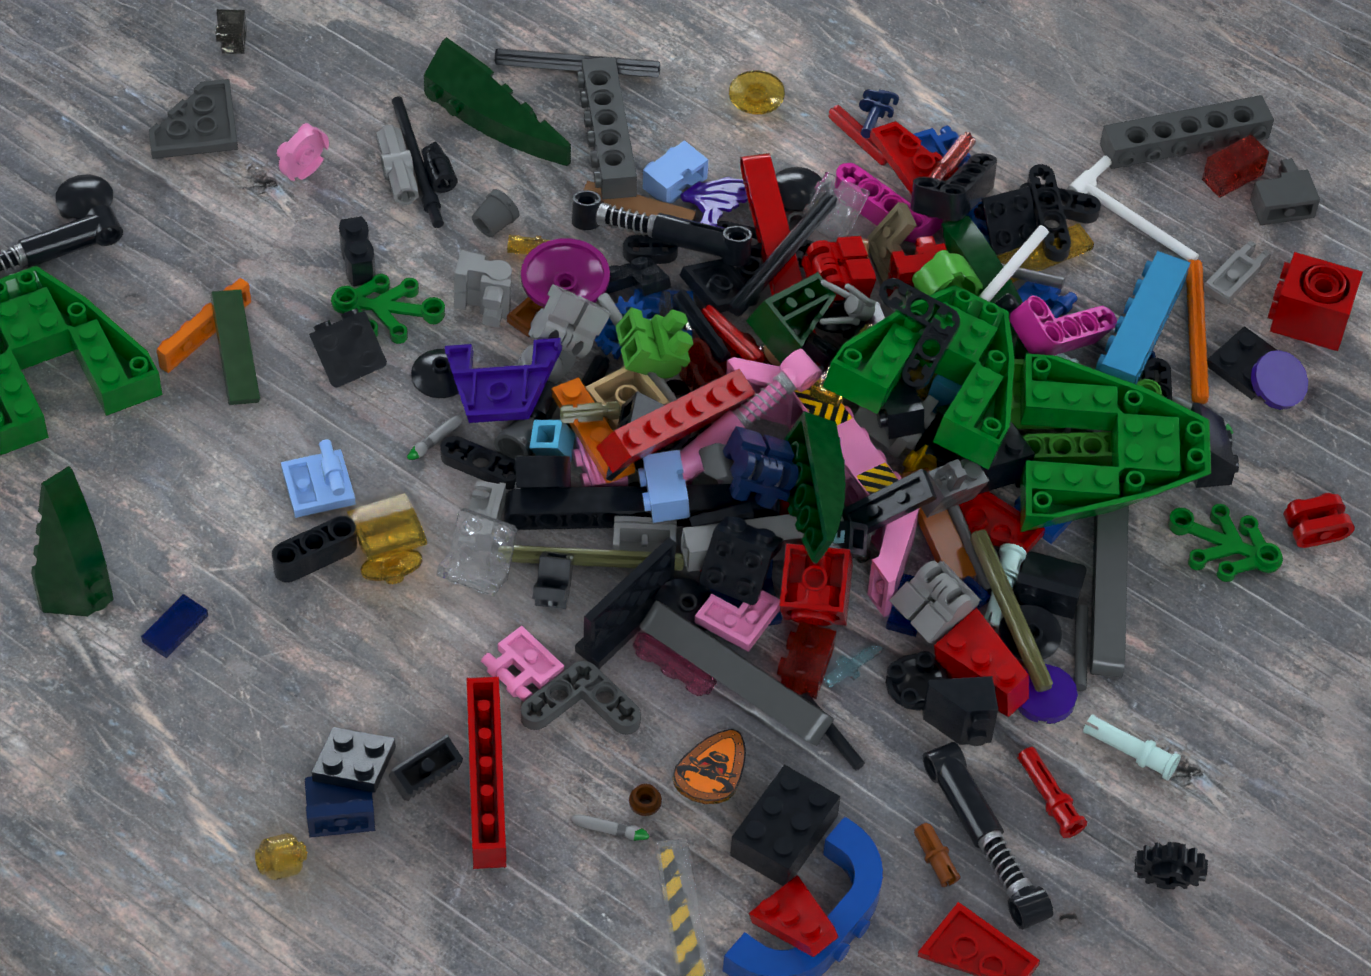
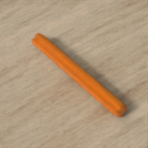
M1190 259L1188 260L1190 267L1186 278L1191 396L1193 403L1206 404L1209 398L1203 265L1200 260L1194 261Z

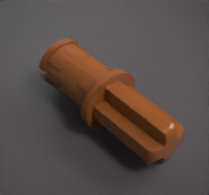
M921 824L915 828L914 834L926 854L925 862L931 864L942 887H947L948 884L949 886L953 885L961 876L948 855V847L942 845L931 824Z

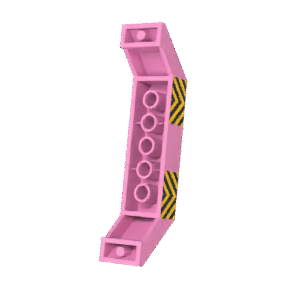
M735 357L727 361V374L740 369L756 394L761 392L760 388L765 389L767 383H772L773 377L777 376L781 371L780 366ZM821 375L819 380L807 390L802 392L794 390L790 395L786 394V399L782 397L779 400V404L775 403L772 406L773 409L769 408L766 411L767 415L762 414L760 418L787 425L790 430L803 411L836 422L842 455L845 460L846 486L844 505L847 507L902 478L898 472H893L889 467L884 453L880 449H876L872 444L867 430L864 427H860L855 421L852 410L847 405H843L837 394L823 388L825 379ZM920 508L877 529L875 535L871 536V542L880 554L879 557L872 559L867 595L883 617L891 614L893 604L889 600L899 589L914 543Z

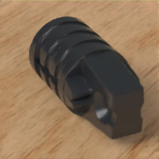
M435 141L429 146L422 149L424 165L433 189L436 192L445 193L455 188L458 179L449 157L446 156L440 145Z

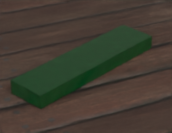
M241 289L212 291L210 298L228 404L259 403L260 395Z

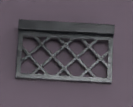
M668 537L584 616V637L575 644V652L588 662L594 664L598 669L641 630L639 625L653 606L658 590L666 582L675 579L676 542Z

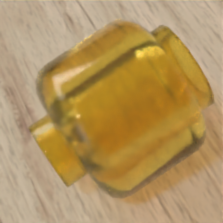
M291 833L264 838L259 844V848L255 850V862L258 871L262 875L265 874L271 880L299 874L303 868V861L307 859V850L304 843L298 841Z

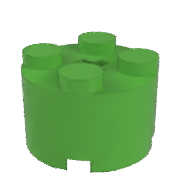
M947 250L937 252L933 259L928 261L912 277L914 288L927 295L934 294L953 285L968 290L976 296H979L980 290L983 289L981 281L966 259L959 254L949 253Z

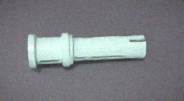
M1006 543L999 548V561L1013 589L1019 575L1020 565L1026 559L1027 553L1019 545ZM992 591L984 618L993 629L996 627L995 632L998 634L1003 614Z
M1094 714L1087 720V722L1097 726L1098 730L1085 724L1083 733L1089 734L1135 758L1138 766L1141 768L1147 766L1159 772L1166 781L1174 774L1181 758L1180 754H1170L1156 746V742L1153 740L1143 742L1101 720Z

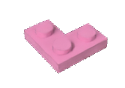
M762 590L759 601L755 605L743 602L737 608L711 594L695 615V623L749 652L780 611V599Z

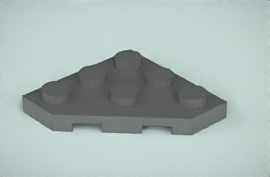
M230 79L200 82L194 88V93L187 100L182 99L168 112V117L161 124L156 123L149 129L152 159L238 150Z

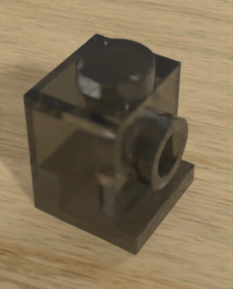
M217 9L218 25H216L215 34L216 42H221L220 48L222 53L245 54L247 35L245 10Z

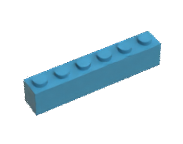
M1157 251L1153 261L1147 260L1142 272L1144 279L1137 280L1133 291L1135 298L1129 297L1123 312L1126 316L1119 317L1114 333L1117 334L1116 336L1110 335L1105 347L1107 354L1100 355L1095 370L1137 384L1185 284L1190 262Z

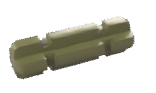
M618 401L606 402V405L598 402L577 404V407H573V405H562L560 407L562 423H574L576 419H578V422L602 421L603 417H607L608 420L619 419L621 414Z

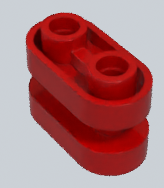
M1324 493L1315 498L1293 500L1287 505L1283 513L1288 526L1294 528L1292 535L1297 546L1300 548H1309L1343 540L1350 536L1355 529L1350 516L1344 513L1346 507L1341 496L1338 494Z

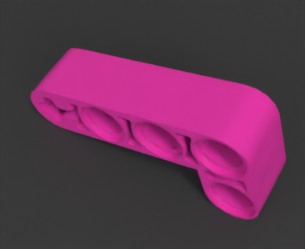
M843 163L836 170L835 195L876 226L879 225L898 202L908 205L917 225L904 241L916 243L917 238L932 236L941 229L944 220L912 211L910 202L858 165Z
M1030 296L1012 311L1009 316L1014 330L1030 354L1055 356L1095 344L1114 329L1117 324L1115 314L1105 306H1098L1055 318L1044 300L1038 296Z

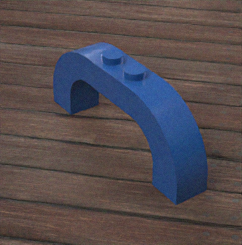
M844 817L825 839L823 855L840 866L847 873L852 884L849 892L827 916L838 935L835 941L815 957H812L798 948L776 950L766 947L744 932L724 955L723 972L729 976H822L835 960L841 962L850 950L851 946L849 944L855 937L861 938L869 928V920L874 914L879 901L883 867L879 851L870 836L853 821Z

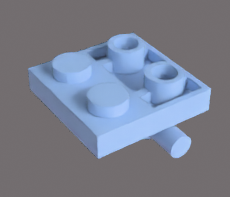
M328 439L322 440L319 443L321 454L281 462V469L295 518L356 505L341 449L333 450L332 443Z

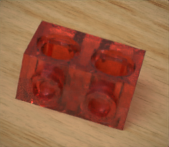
M1250 134L1207 157L1202 181L1221 198L1262 176L1269 151Z
M800 621L797 631H791L786 644V650H790L787 658L781 657L778 665L777 675L781 676V683L797 694L801 695L808 692L813 699H817L835 648L837 631ZM806 645H811V646H814V647H813V648H809V647H806Z

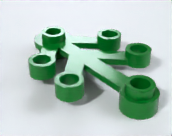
M377 274L371 281L356 289L351 286H341L335 290L331 297V305L338 313L344 314L356 308L359 312L362 311L361 309L372 310L390 331V339L396 344L404 343L407 340L408 331L407 327L399 323L391 313L423 317L427 323L433 325L440 323L445 317V304L436 297L427 298L422 302V305L396 302V300L403 296L413 298L418 295L419 283L414 278H406L400 285L390 289L389 277L385 274ZM373 292L381 294L374 299L366 298V296ZM370 320V324L377 337L379 334L378 324L376 321ZM402 332L403 334L396 335L395 333Z
M1224 504L1214 505L1210 513V520L1214 524L1220 525L1224 534L1195 523L1193 513L1186 508H1176L1170 513L1168 527L1172 533L1178 536L1189 533L1218 545L1204 550L1194 549L1190 552L1188 565L1194 570H1202L1209 561L1235 554L1247 557L1235 562L1222 561L1219 564L1216 573L1217 577L1223 582H1230L1235 578L1236 574L1257 568L1262 572L1272 573L1277 571L1282 565L1283 556L1280 549L1272 543H1266L1258 528V520L1253 516L1246 515L1242 517L1238 526L1239 532L1250 538L1252 546L1242 541L1229 516L1230 510ZM1217 512H1220V513H1222L1224 516H1218V515H1216V513H1217ZM1244 524H1249L1253 528H1247ZM1198 557L1202 561H1196L1193 558ZM1227 569L1231 573H1225L1222 570Z

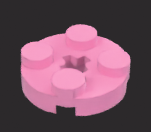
M308 123L303 124L298 129V132L288 142L282 143L277 150V156L280 158L279 169L281 173L292 181H295L294 178L296 177L300 180L306 179L314 173L324 160L320 156L323 148L328 151V136L317 127H312Z

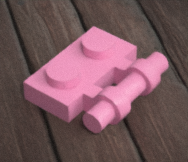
M520 626L498 643V651L502 654L496 659L491 653H487L481 660L488 668L487 672L492 677H499V680L507 686V692L513 697H518L523 702L533 695L527 688L529 684L533 683L540 690L564 671V665L523 626ZM514 665L521 673L515 677L507 668Z

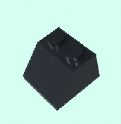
M1193 403L1191 411L1210 420L1211 474L1194 480L1195 487L1232 485L1234 475L1239 471L1238 456L1236 454L1233 455L1232 433L1230 430H1226L1224 418L1200 403Z
M993 676L928 680L922 713L923 720L959 745L981 746L985 743H991L998 713Z

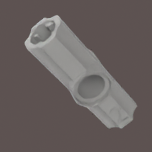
M393 125L383 126L380 131L376 132L379 151L381 152L384 178L389 181L394 202H398L402 206L412 204L415 199L419 198L414 178V166L410 150H406L400 128H396Z

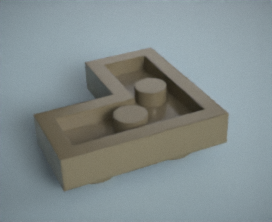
M898 202L866 238L869 239V251L883 282L887 280L888 272H890L891 253L902 251L900 244L917 226L908 205Z

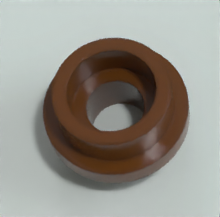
M650 784L637 786L629 796L630 808L641 816L655 814L662 804L660 792ZM643 799H647L651 803L643 804L640 801Z

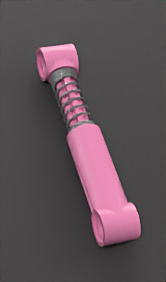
M798 349L785 358L780 365L781 371L777 376L773 377V382L767 383L765 389L760 388L761 392L759 394L754 393V398L747 399L748 403L745 405L741 404V409L736 408L734 412L731 410L727 411L680 450L683 466L682 474L686 485H691L692 480L704 471L699 455L701 448L715 443L726 445L736 426L750 429L754 425L753 422L756 419L760 420L762 414L767 415L766 411L769 408L773 409L772 406L775 403L779 404V400L782 397L786 399V394L790 395L794 390L799 392L805 391L819 380L822 375L821 369L803 349Z

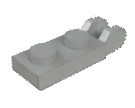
M1250 240L1240 250H1237L1205 282L1204 292L1227 306L1267 264L1271 253L1264 250L1253 260L1250 256L1255 251L1256 243Z

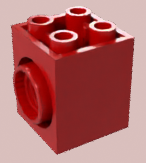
M1294 252L1291 263L1284 262L1280 279L1285 281L1279 280L1273 300L1278 301V303L1272 301L1267 317L1273 320L1270 332L1338 351L1363 272Z
M786 543L779 604L784 620L816 626L847 625L853 569L850 549L829 547L819 562L814 563L811 561L804 545Z

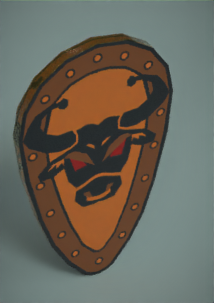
M734 729L717 732L705 738L683 756L675 766L672 776L674 787L681 795L691 801L702 804H719L728 801L735 794L741 781L746 757L745 742L741 733Z

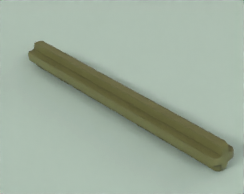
M983 529L975 531L971 534L970 541L1035 690L1038 692L1048 691L1052 688L1053 681L988 533Z
M501 545L498 557L501 562L539 564L542 552L548 551L574 555L573 565L636 568L652 552ZM675 553V570L681 571L684 568V558L682 553Z

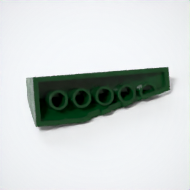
M447 37L442 40L424 73V92L429 100L437 102L450 115L456 116L474 129L509 147L564 166L571 164V144L546 120L540 123L529 104L524 102L521 105L511 95L513 90L506 83L501 86L492 78L494 72L487 65Z
M965 216L959 221L942 223L941 229L947 251L959 254L966 259L983 285V289L979 293L981 294L1002 270L1003 265L969 216ZM1011 279L1004 284L990 301L995 303L1005 294L1010 293L1017 299L1018 306L1023 303ZM1010 322L1014 358L1024 359L1025 355L1030 353Z
M803 411L784 438V440L789 441L795 455L792 462L798 466V478L794 487L790 490L791 494L786 502L790 504L787 509L790 516L797 519L795 523L797 531L804 534L802 542L811 561L818 563L833 543L841 522L846 486L845 460L842 455L836 422Z
M68 466L41 483L38 512L42 515L40 523L36 525L39 544L34 546L33 555L37 558L36 565L32 566L31 575L39 609L43 613L88 617L92 613L106 608L114 598L107 564L93 519L76 476L71 467Z

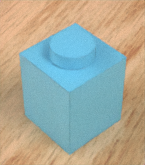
M534 420L529 448L536 456H570L571 462L575 433L566 423H562L561 420Z

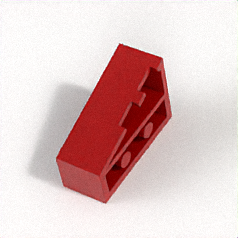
M977 608L934 645L935 660L946 669L948 678L993 676L998 711L1006 717H1010L1029 699V674Z

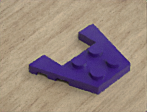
M561 338L534 340L532 364L472 369L474 355L472 344L445 346L448 362L468 422L479 423L529 419L562 351Z

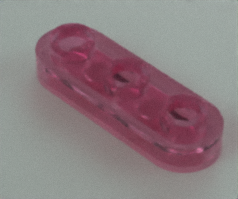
M639 632L632 644L636 650L635 654L639 658L647 662H654L660 666V671L664 675L672 679H679L685 683V688L696 696L709 695L717 683L715 678L651 635Z

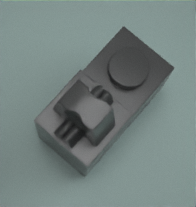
M1292 158L1281 160V166L1278 170L1280 175L1277 178L1255 181L1250 201L1260 225L1315 218L1320 197L1309 170H1298Z
M968 459L951 461L927 473L937 499L921 507V509L928 518L952 506L972 500L986 486L989 479L980 465Z

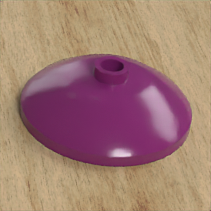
M571 238L554 239L538 245L529 252L521 267V283L525 293L532 301L545 308L550 296L547 294L552 284L596 303L598 297L606 292L610 281L609 265L604 255L591 244Z

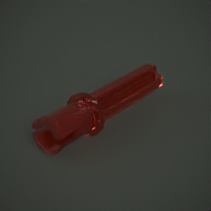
M965 132V134L959 136L941 161H937L933 165V171L928 177L947 181L954 174V170L975 145L976 139L972 137L970 132Z

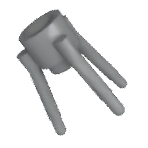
M821 280V285L846 298L844 308L849 317L820 319V324H852L857 326L860 320L867 321L874 315L876 301L865 296L854 286L846 284L845 288L849 291L847 292L833 283Z

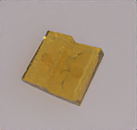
M405 493L347 511V516L356 524L359 546L368 563L428 544L420 521Z

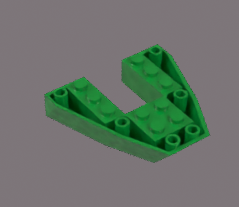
M33 266L0 278V456L49 438L44 415L21 371L36 364L73 351L106 416L163 395L159 372L148 351L85 296L38 266Z
M953 285L929 295L953 308L960 317L959 331L935 373L962 386L944 414L933 442L989 470L1010 427L1015 358L1009 312L994 303L972 294L968 290ZM917 300L911 305V311L918 316L925 314L929 308L928 303L924 300ZM934 307L933 314L927 321L932 323L934 317L941 321L942 329H945L947 326L953 327L952 316L948 315L946 318H942L936 313L939 308ZM898 312L892 313L842 345L831 362L823 388L878 414L901 379L903 368L926 328ZM930 340L923 345L922 349L925 355L935 356L940 351V345L936 341ZM919 356L915 359L920 361V366L922 367L924 364L929 368L932 366L931 363L923 361Z
M1025 355L1020 372V425L1111 431L1112 466L1026 460L1020 478V533L1113 512L1211 474L1209 419L1150 389L1059 356Z

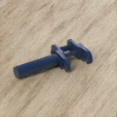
M872 89L864 91V99L860 101L859 107L861 110L869 113L861 130L862 137L870 138L871 129L875 128L879 117H884L885 111H888L889 118L893 117L894 109L889 106L892 98L894 99L893 104H898L899 96L896 93L881 89L879 91Z

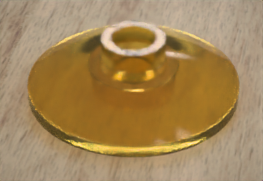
M752 70L743 72L736 76L729 86V98L733 105L749 114L770 113L783 103L785 97V89L782 82L773 74L765 71Z
M412 549L386 551L366 560L361 566V575L368 580L397 584L402 582L405 576L417 570L421 566L423 558L420 552Z

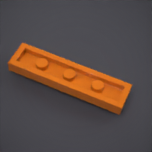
M239 278L223 291L241 289L245 308L251 303L250 287L248 282ZM207 303L201 312L191 320L186 321L174 335L161 342L157 348L159 367L167 373L171 372L216 333L211 303Z
M579 377L551 388L552 397L559 408L562 405L577 407V404L595 403ZM604 417L602 421L578 422V419H576L574 423H569L607 484L635 473V465L632 463L614 480L609 481L606 479L608 466L596 449V446L613 432Z

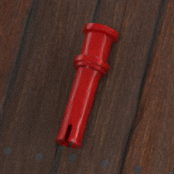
M1028 747L1018 754L1019 757L1017 759L1044 798L1046 812L1049 816L1054 817L1060 826L1059 832L1063 838H1071L1079 834L1087 826V821L1084 816H1079L1072 805L1074 801L1072 797L1067 793H1063L1035 747Z

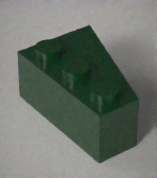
M818 272L767 298L746 320L780 364L791 353L802 348L805 340L836 297L835 292L821 285V280L824 279Z

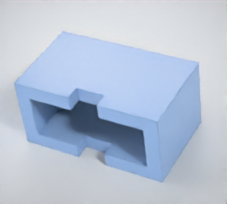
M684 140L676 147H671L655 162L652 161L643 169V189L656 200L672 204L680 198L683 189L691 187L698 181L703 182L707 179L708 159Z
M680 450L654 453L644 457V468H638L640 486H647V492L642 493L645 512L651 511L653 523L689 518V499L685 479H683L682 474L683 466Z

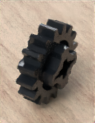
M1157 842L1153 847L1145 845L1143 850L1137 851L1134 872H1137L1138 878H1145L1146 884L1155 882L1157 887L1174 890L1178 886L1188 889L1189 885L1199 886V881L1205 882L1208 872V860L1205 859L1204 853H1197V848L1186 849V844L1168 842L1167 845L1162 846Z

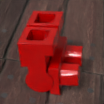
M861 236L838 237L836 242L819 240L807 248L808 256H803L801 262L806 274L805 279L818 272L824 280L833 283L847 292L849 291L845 288V285L850 284L870 298L877 278L870 259H867L868 254ZM835 293L836 297L828 308L833 306L834 301L844 300V297Z
M933 236L919 237L916 239L915 255L905 256L903 250L892 252L889 265L890 272H888L887 279L896 278L914 287L912 282L913 275L928 261L933 259L937 252L947 250L945 244H936ZM895 286L892 290L888 288L886 289V292L888 293V298L896 289H898L897 286Z

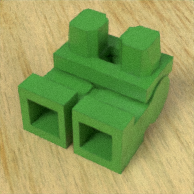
M631 307L615 326L619 345L622 347L621 353L625 369L643 375L653 372L658 377L667 379L676 376L681 371V366L686 367L691 362L688 350L693 345L692 337L682 330L688 323L686 314L672 309L665 317L655 314L649 320L643 318L641 310Z

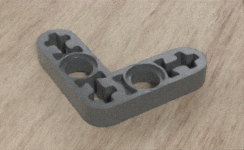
M578 661L526 699L521 706V722L531 730H540L546 727L581 699L620 734L626 735L636 732L641 723L639 707L594 664L588 661ZM578 674L582 676H586L588 674L589 680H586L585 678H581L578 680ZM555 690H564L567 692L568 697L562 701H557L550 695ZM601 692H609L614 698L608 703H601L596 699V696ZM532 710L537 713L541 710V716L538 717L534 714L530 717L529 711ZM621 714L625 717L632 715V721L628 719L621 721Z

